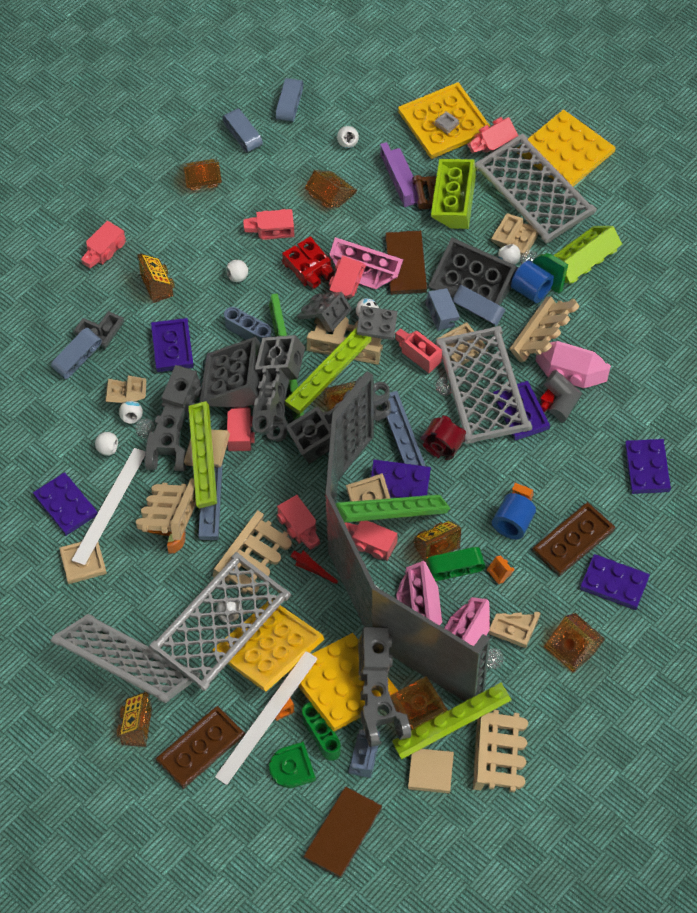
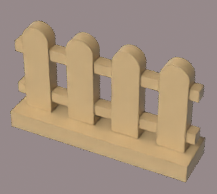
M552 297L544 299L510 347V351L519 362H525L532 353L540 355L552 347L549 341L561 334L559 327L566 325L570 321L568 314L575 312L579 308L576 300L571 299L569 302L558 301L556 303Z
M345 317L334 329L333 335L326 334L327 331L320 319L315 318L317 326L315 331L308 333L307 351L330 355L346 339V331H354L358 327V321L355 325H351L348 318ZM372 337V341L353 360L379 365L383 345L380 344L382 338Z
M193 478L190 479L188 486L187 484H182L181 486L168 485V483L152 486L153 495L148 496L146 499L148 506L141 509V514L144 518L136 520L137 529L142 530V532L156 530L167 533V531H171L173 540H181L196 506Z
M257 510L216 565L212 577L215 578L229 563L231 556L235 552H238L243 558L269 577L270 569L266 565L268 562L273 565L280 562L281 555L277 552L279 547L283 550H288L291 547L292 541L287 537L289 533L284 531L282 534L271 527L272 522L270 521L265 523L263 521L264 514ZM255 532L258 533L256 537L252 536ZM264 537L275 545L271 548L260 540ZM244 546L247 548L245 552L242 551ZM253 551L264 560L260 563L249 555ZM238 563V565H237V566H238V569H239L241 566L244 567L245 569H247V568H246L245 566H243L241 563ZM228 574L224 579L226 583L230 581L234 584L238 583L237 576ZM245 574L239 576L241 584H250L252 582L251 577L249 578ZM254 574V575H253V579H254V582L257 583L255 580L257 579L258 576H256V575ZM259 586L254 588L255 594L259 591ZM244 587L241 592L243 594H246V592L253 594V589L251 587Z
M493 710V713L489 712L477 719L473 790L481 791L484 785H489L488 789H494L495 786L510 788L509 792H515L516 789H521L525 785V778L521 775H516L517 770L523 769L526 765V759L523 756L517 755L518 750H524L527 746V740L524 737L518 736V732L526 730L528 721L525 718L519 717V713L508 716L499 714V710ZM498 728L512 730V735L498 733ZM497 747L511 749V754L498 753ZM487 765H490L489 771L486 770ZM496 766L510 768V774L496 772Z

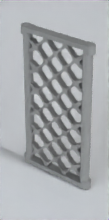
M524 134L519 135L514 140L475 163L476 170L480 171L542 236L541 239L546 244L597 211L593 204L590 205L528 141ZM520 143L522 144L521 148H513ZM505 152H508L506 157H499ZM519 152L520 157L510 158L509 153ZM530 152L533 155L530 160L521 158L522 153ZM492 160L494 161L492 166H484ZM497 160L505 161L506 166L497 167L495 162ZM508 162H517L518 168H508L507 164ZM529 163L531 168L529 170L520 169V164ZM534 164H541L543 170H532V166ZM495 170L504 171V176L496 178L493 173ZM516 172L517 176L514 179L506 178V173ZM519 173L529 174V179H519L518 175ZM531 175H541L542 179L541 181H532ZM552 175L555 179L554 182H544L543 177ZM505 182H514L515 188L506 189L504 184ZM517 184H527L528 188L527 190L517 189ZM531 184L540 185V190L530 191L529 186ZM542 186H552L553 191L551 193L542 192ZM563 186L566 189L564 194L554 192L555 187ZM517 193L526 194V199L517 201L515 195ZM528 195H538L539 199L536 202L528 201ZM541 196H550L551 202H541L540 198ZM553 198H563L564 203L554 204ZM568 198H574L577 203L574 206L566 205L565 201ZM536 205L537 211L529 213L526 210V206ZM539 207H550V212L540 213ZM553 207L563 209L560 215L552 214L551 210ZM574 209L575 215H564V210ZM578 210H586L580 215H576ZM539 216L548 217V223L539 224L537 218ZM560 218L561 224H550V219ZM564 219L571 220L564 225L562 224ZM550 228H556L552 233H548Z
M501 326L439 338L435 341L436 345L442 349V360L462 428L466 431L465 444L532 430V425L528 421L502 338L503 331ZM494 335L491 339L484 338L486 336ZM475 339L473 343L466 342L467 340ZM478 340L487 343L484 349L475 346ZM457 343L455 347L446 346L448 344ZM460 344L469 347L465 353L457 350ZM489 346L498 347L499 351L496 354H491L486 350ZM472 349L480 352L477 358L468 355ZM456 353L462 356L459 362L450 360V356ZM483 355L492 358L488 364L479 361ZM464 359L474 362L470 368L461 365ZM494 361H499L503 363V366L497 370L491 367V364ZM477 364L485 367L482 373H477L472 369ZM458 368L467 371L464 377L455 376L454 372ZM487 370L496 373L493 379L484 376ZM469 374L478 377L475 383L465 380ZM498 376L507 377L508 379L504 385L495 382ZM480 380L490 383L485 389L477 386ZM463 383L471 386L467 393L459 391L458 387ZM492 385L501 388L498 394L488 391ZM477 389L483 393L480 398H475L470 395L471 392ZM503 391L512 392L513 397L505 400L500 395ZM485 395L494 398L491 404L481 401ZM466 399H471L476 403L472 408L464 407L463 402ZM496 401L506 404L502 410L493 407ZM478 405H483L487 407L485 413L480 414L475 411V408ZM507 407L517 408V413L513 416L505 413ZM490 410L499 413L495 420L486 417ZM474 414L480 417V420L476 424L468 422L470 415ZM501 416L510 419L507 425H502L497 421ZM486 420L492 423L489 429H484L479 426L480 423ZM513 422L521 423V425L510 427ZM494 426L502 428L499 430L491 431ZM476 430H480V431L484 432V433L472 435V433H474Z
M235 552L231 556L229 563L156 641L153 640L149 648L194 682L201 690L206 691L210 686L209 683L275 610L291 597V593L243 558L238 552ZM238 563H241L249 571H239ZM228 574L237 576L238 583L236 585H226L224 579ZM250 574L252 582L250 584H241L239 576ZM255 574V575L258 576L260 579H262L264 582H263V583H255V582H254V579H253V575ZM265 586L267 588V595L256 596L254 588ZM269 586L280 594L278 596L269 594ZM251 587L253 589V596L242 597L240 589ZM215 588L224 590L225 597L223 599L212 598L211 593ZM237 588L239 597L227 598L226 590ZM267 599L269 606L265 610L257 609L256 600ZM252 600L254 602V609L243 610L241 602ZM238 601L240 603V610L229 611L227 603ZM202 602L211 604L212 611L211 613L201 614L198 607ZM214 603H225V612H214ZM254 613L255 622L252 625L244 623L243 614ZM239 614L241 616V623L230 624L229 615ZM224 615L227 617L226 625H215V616ZM189 616L197 618L198 627L187 628L185 621ZM212 617L213 625L202 627L200 625V618ZM240 627L243 635L239 639L232 638L230 636V629ZM217 629H227L228 638L217 639L215 631ZM213 630L214 638L212 640H203L201 638V631ZM176 631L184 632L185 641L173 642L172 635ZM198 631L200 639L198 641H188L187 632ZM228 642L230 649L226 654L218 652L217 643ZM213 643L215 645V652L203 653L202 645ZM199 644L200 654L190 655L188 653V646ZM163 645L171 647V656L161 649ZM184 645L186 647V654L175 656L173 652L174 646ZM214 656L217 664L213 668L205 667L203 658ZM201 658L202 666L190 668L189 659ZM176 659H186L187 668L178 663ZM201 671L204 678L200 680L191 672Z
M90 614L85 615L51 638V642L57 646H62L159 698L164 703H167L193 683L189 678L184 679V674L148 646L95 619ZM84 630L92 631L93 633H87ZM97 631H103L106 634H100ZM74 637H81L83 640L75 639ZM87 638H94V639H96L97 641H91V640H88ZM101 639H106L110 642H104ZM114 640H120L123 643H117ZM77 645H85L87 648H81ZM91 646H98L100 649L92 648ZM104 647H111V648H113L114 650H108V649H105ZM118 648H123L127 651H120ZM131 649H137L140 652H133ZM94 654H101L104 657H98ZM108 655H115L117 658H111ZM121 656H127L131 659H124ZM135 657H140L144 660H137ZM148 658H153L157 661H150ZM111 663H118V664H120L121 666H118V667H117V666H115V665H113V664H111ZM125 664H131L134 667H128ZM139 665H144L148 668H141ZM152 666L160 667L161 669H154ZM165 667H170L174 670H167ZM193 671V672H191V673L194 674L197 678L200 677V672H198V671ZM128 672H134V673H137L138 675L133 676L132 674H130V673H128ZM142 673H147L151 676H144ZM156 674L164 675L165 677H158ZM169 675L177 676L179 679L171 678ZM145 681L154 682L156 685H150ZM160 682L167 683L169 686L161 685Z

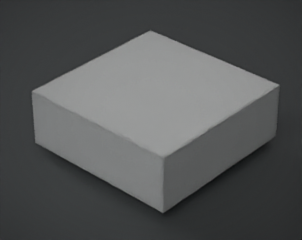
M447 111L435 120V126L446 134L459 125V120Z

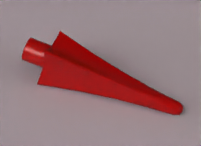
M549 389L540 398V406L543 412L550 409L554 401L555 395Z
M295 550L291 554V558L296 560L295 566L315 573L334 584L338 583L337 579L318 565L304 550L301 554Z

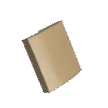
M506 214L491 241L501 248L508 244H515L520 249L521 257L525 258L539 233L531 225L523 223V218Z
M128 375L127 382L108 379L106 389L107 402L123 403L144 399L146 396L145 378Z

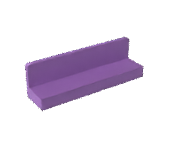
M387 142L380 144L381 158L403 206L407 207L417 204L418 197L415 185L412 182L413 175L401 149L390 150Z

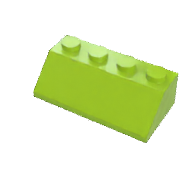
M439 159L431 217L451 229H469L476 179L474 159Z
M592 226L554 254L555 257L568 264L564 283L572 284L576 282L580 275L591 271L592 266L600 264L607 255L617 251L622 242L614 226Z

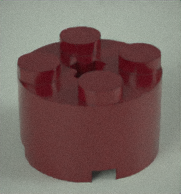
M442 415L441 418L432 419L420 440L424 441L423 447L437 458L444 456L446 457L444 460H451L464 442L466 431L454 424L448 416Z

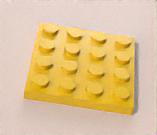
M459 82L398 107L399 114L431 159L468 144L475 138L474 135L479 133L478 129L485 125L490 127ZM446 111L459 120V125L448 134L435 126V120Z
M564 109L528 138V141L573 187L612 155L616 148ZM528 152L522 153L521 156L524 159L530 160L533 155ZM534 164L539 170H543L541 164Z
M268 601L259 609L265 610L269 606ZM280 605L228 662V665L266 692L297 664L306 651L310 653L325 639L323 634ZM253 613L244 623L252 625L256 620L255 614ZM240 627L230 633L232 638L238 639L243 635ZM220 642L217 645L218 652L226 654L230 649L228 642Z
M354 633L312 653L318 659L298 686L333 731L360 718L363 706H365V700H361L360 692L363 691L364 681L359 680V640ZM388 678V691L391 699L394 700L399 697L400 692ZM372 691V694L374 696H381L379 691Z

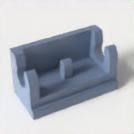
M448 289L428 292L425 304L437 331L454 327L455 323L451 321L459 320L460 316Z
M359 730V734H357L349 774L371 778L378 746L370 747L368 745L364 730Z

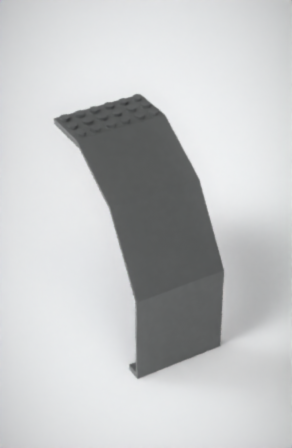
M366 371L362 377L360 376L356 380L352 390H348L345 393L343 401L340 404H336L332 410L326 484L328 553L363 626L388 628L389 635H392V647L389 648V655H392L398 661L465 702L485 691L490 638L482 634L476 644L472 646L377 588L336 506L338 481L374 437L373 374Z

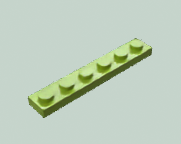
M356 327L285 400V405L300 415L372 341V337L357 335L358 327Z
M207 401L189 406L196 506L199 509L217 504L210 410Z
M501 682L411 730L410 738L402 740L396 738L392 742L401 759L508 703L511 701V698Z

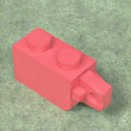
M499 117L492 121L493 125L490 127L485 125L478 129L479 133L474 135L475 138L468 143L470 151L475 153L482 150L487 153L516 138L518 134L510 118L502 119V117Z
M292 209L256 212L257 217L244 219L243 221L244 231L258 233L259 238L262 240L294 237Z
M107 220L86 241L88 251L81 259L82 264L92 268L98 262L103 265L107 260L111 259L113 254L119 248H122L126 242L124 230Z
M342 255V258L336 264L335 269L337 271L335 277L332 276L330 280V291L333 293L342 292L346 299L347 297H354L366 265Z
M399 329L395 333V339L399 342L402 353L426 372H432L442 362V349L420 332L414 331L408 334L404 330Z
M248 406L234 407V409L228 411L227 430L230 433L227 444L228 451H251V443H255V432H251L253 416H251V409Z
M298 495L277 506V519L282 525L285 524L288 528L287 532L292 539L295 538L299 544L303 542L310 550L320 544L316 534V519Z
M360 521L359 525L345 522L359 552H367L376 559L388 561L397 544L396 532L370 521Z

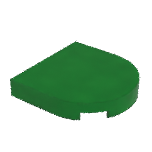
M549 253L538 255L533 260V263L554 276L551 290L558 294L561 293L564 287L568 264Z
M304 741L279 749L275 752L269 763L271 778L279 786L295 788L316 781Z

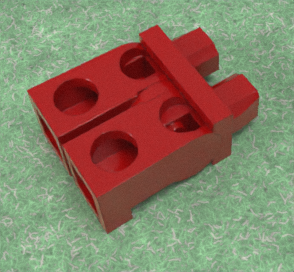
M311 236L298 243L297 246L295 245L282 253V263L286 268L289 267L304 286L309 285L315 289L321 284L319 277L323 275L326 280H329L334 276L330 258L326 256Z

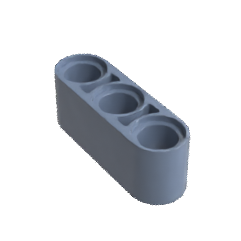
M285 78L276 110L277 120L294 122L303 91V80Z
M239 108L222 116L225 126L245 152L263 145L259 133Z
M463 285L459 286L452 299L457 305L496 326L506 311L505 308Z
M229 307L225 310V326L231 332L246 340L256 336L260 343L262 338L272 337L271 328L268 324L236 307Z
M89 328L83 329L53 360L51 367L64 379L69 378L94 353L102 340Z

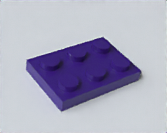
M188 318L151 322L157 372L171 371L175 365L184 368H194Z
M528 381L519 383L517 386L528 421L531 422L532 430L512 434L514 441L550 429V424ZM500 390L494 391L493 394H498ZM503 391L500 397L509 400L513 395L512 392ZM496 401L499 410H502L506 404ZM509 406L505 413L513 416L517 413V408ZM503 416L506 424H508L510 419ZM513 422L510 427L521 425V423Z
M664 439L625 441L631 494L670 492L671 486Z
M373 460L371 477L383 473L390 498L427 496L431 467Z
M65 472L33 492L36 500L65 536L98 514L97 510Z
M594 554L580 590L637 610L650 574Z

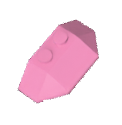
M336 237L329 254L335 266L337 261L342 258V255L364 263L366 267L359 284L378 289L397 278L403 259Z
M555 341L550 342L552 347L548 351L536 355L535 361L547 377L550 376L552 371L557 370L574 386L581 388L591 387L608 380L611 366L605 363L593 351Z
M421 561L406 567V574L401 580L396 593L397 600L436 624L441 625L442 616L438 585L426 562Z
M472 597L466 605L462 606L451 616L444 629L474 646L482 634L487 635L490 630L488 599Z

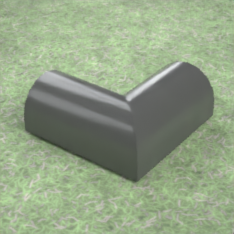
M108 311L99 325L82 318L73 332L77 336L83 329L89 328L102 340L100 347L106 349L125 320L123 317Z
M554 370L544 383V386L557 396L548 411L563 423L583 393L560 372Z

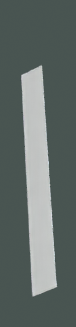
M133 449L72 561L83 565L86 564L143 461L146 451Z
M307 651L303 654L215 776L226 785L229 783L318 658Z

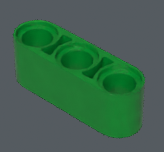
M479 547L434 555L425 561L435 581L477 573L486 567Z
M312 703L305 704L302 708V717L306 728L323 757L329 761L337 760L341 755L339 738L330 726L326 724ZM309 713L316 714L315 717H308L307 715ZM320 729L326 730L324 734L317 733ZM329 746L336 747L333 751L327 750Z

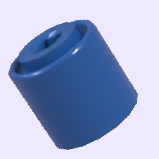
M526 261L515 271L511 287L532 302L539 303L551 289L554 276L533 262Z
M509 493L505 495L492 520V526L497 532L507 538L521 539L536 513V507L533 502L523 495Z

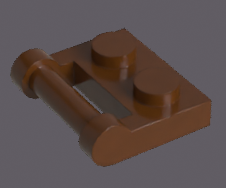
M415 175L412 177V182L417 192V205L419 209H432L437 176L422 177L421 175ZM423 185L427 187L429 200L425 199Z

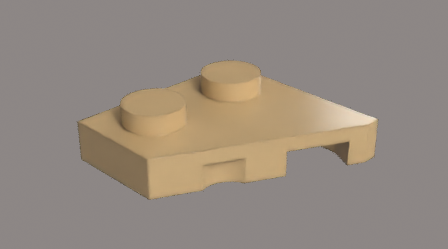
M534 612V614L522 615V613L510 615L506 613L496 614L489 634L526 648L541 613Z

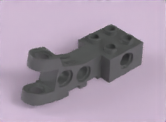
M296 335L262 338L255 371L262 378V382H259L258 389L260 391L254 403L252 426L256 432L267 435L274 442L283 441L287 435L286 425L288 423L284 417L285 396L289 380L298 379L305 346ZM266 420L265 428L260 429V422ZM279 427L280 433L278 436L274 437L273 431L275 428Z
M175 365L162 395V407H164L161 416L157 415L155 419L156 429L154 433L150 432L147 438L146 470H157L159 455H176L174 471H185L186 465L184 460L186 453L179 446L180 431L185 419L188 420L189 406L194 405L197 397L201 396L202 387L197 371ZM168 424H174L171 428H166ZM167 441H171V442H172V443H171L170 445H168V446H165V445H164V443L167 442Z
M384 382L373 384L374 420L376 421L386 418L391 413V404L388 400L390 389ZM379 389H383L385 391V394L378 396L375 394V392ZM379 405H385L387 407L384 411H379L376 409ZM317 406L286 425L299 451L309 464L329 452L333 409L328 412H322Z
M364 627L358 641L359 680L364 681L363 691L360 692L361 700H365V706H363V711H361V722L370 747L378 746L382 743L379 741L376 726L392 722L400 740L411 737V728L407 714L396 712L388 691L389 667H392L393 662L392 655H389V648L392 647V635H389L388 628ZM372 691H379L381 696H374L372 694ZM382 709L387 713V715L381 716L380 714H378L377 710Z

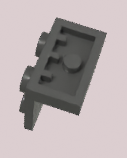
M342 292L319 293L311 298V301L301 309L297 317L299 320L319 317L326 331L332 332L352 308Z
M361 306L357 335L393 340L397 311Z

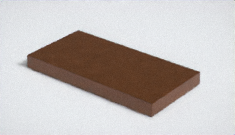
M386 232L387 254L403 259L398 277L390 281L391 295L427 293L422 232Z
M587 502L532 548V552L560 577L615 530V526Z
M216 706L155 759L184 789L245 736V732Z
M345 786L305 853L304 859L341 879L379 815L382 805Z

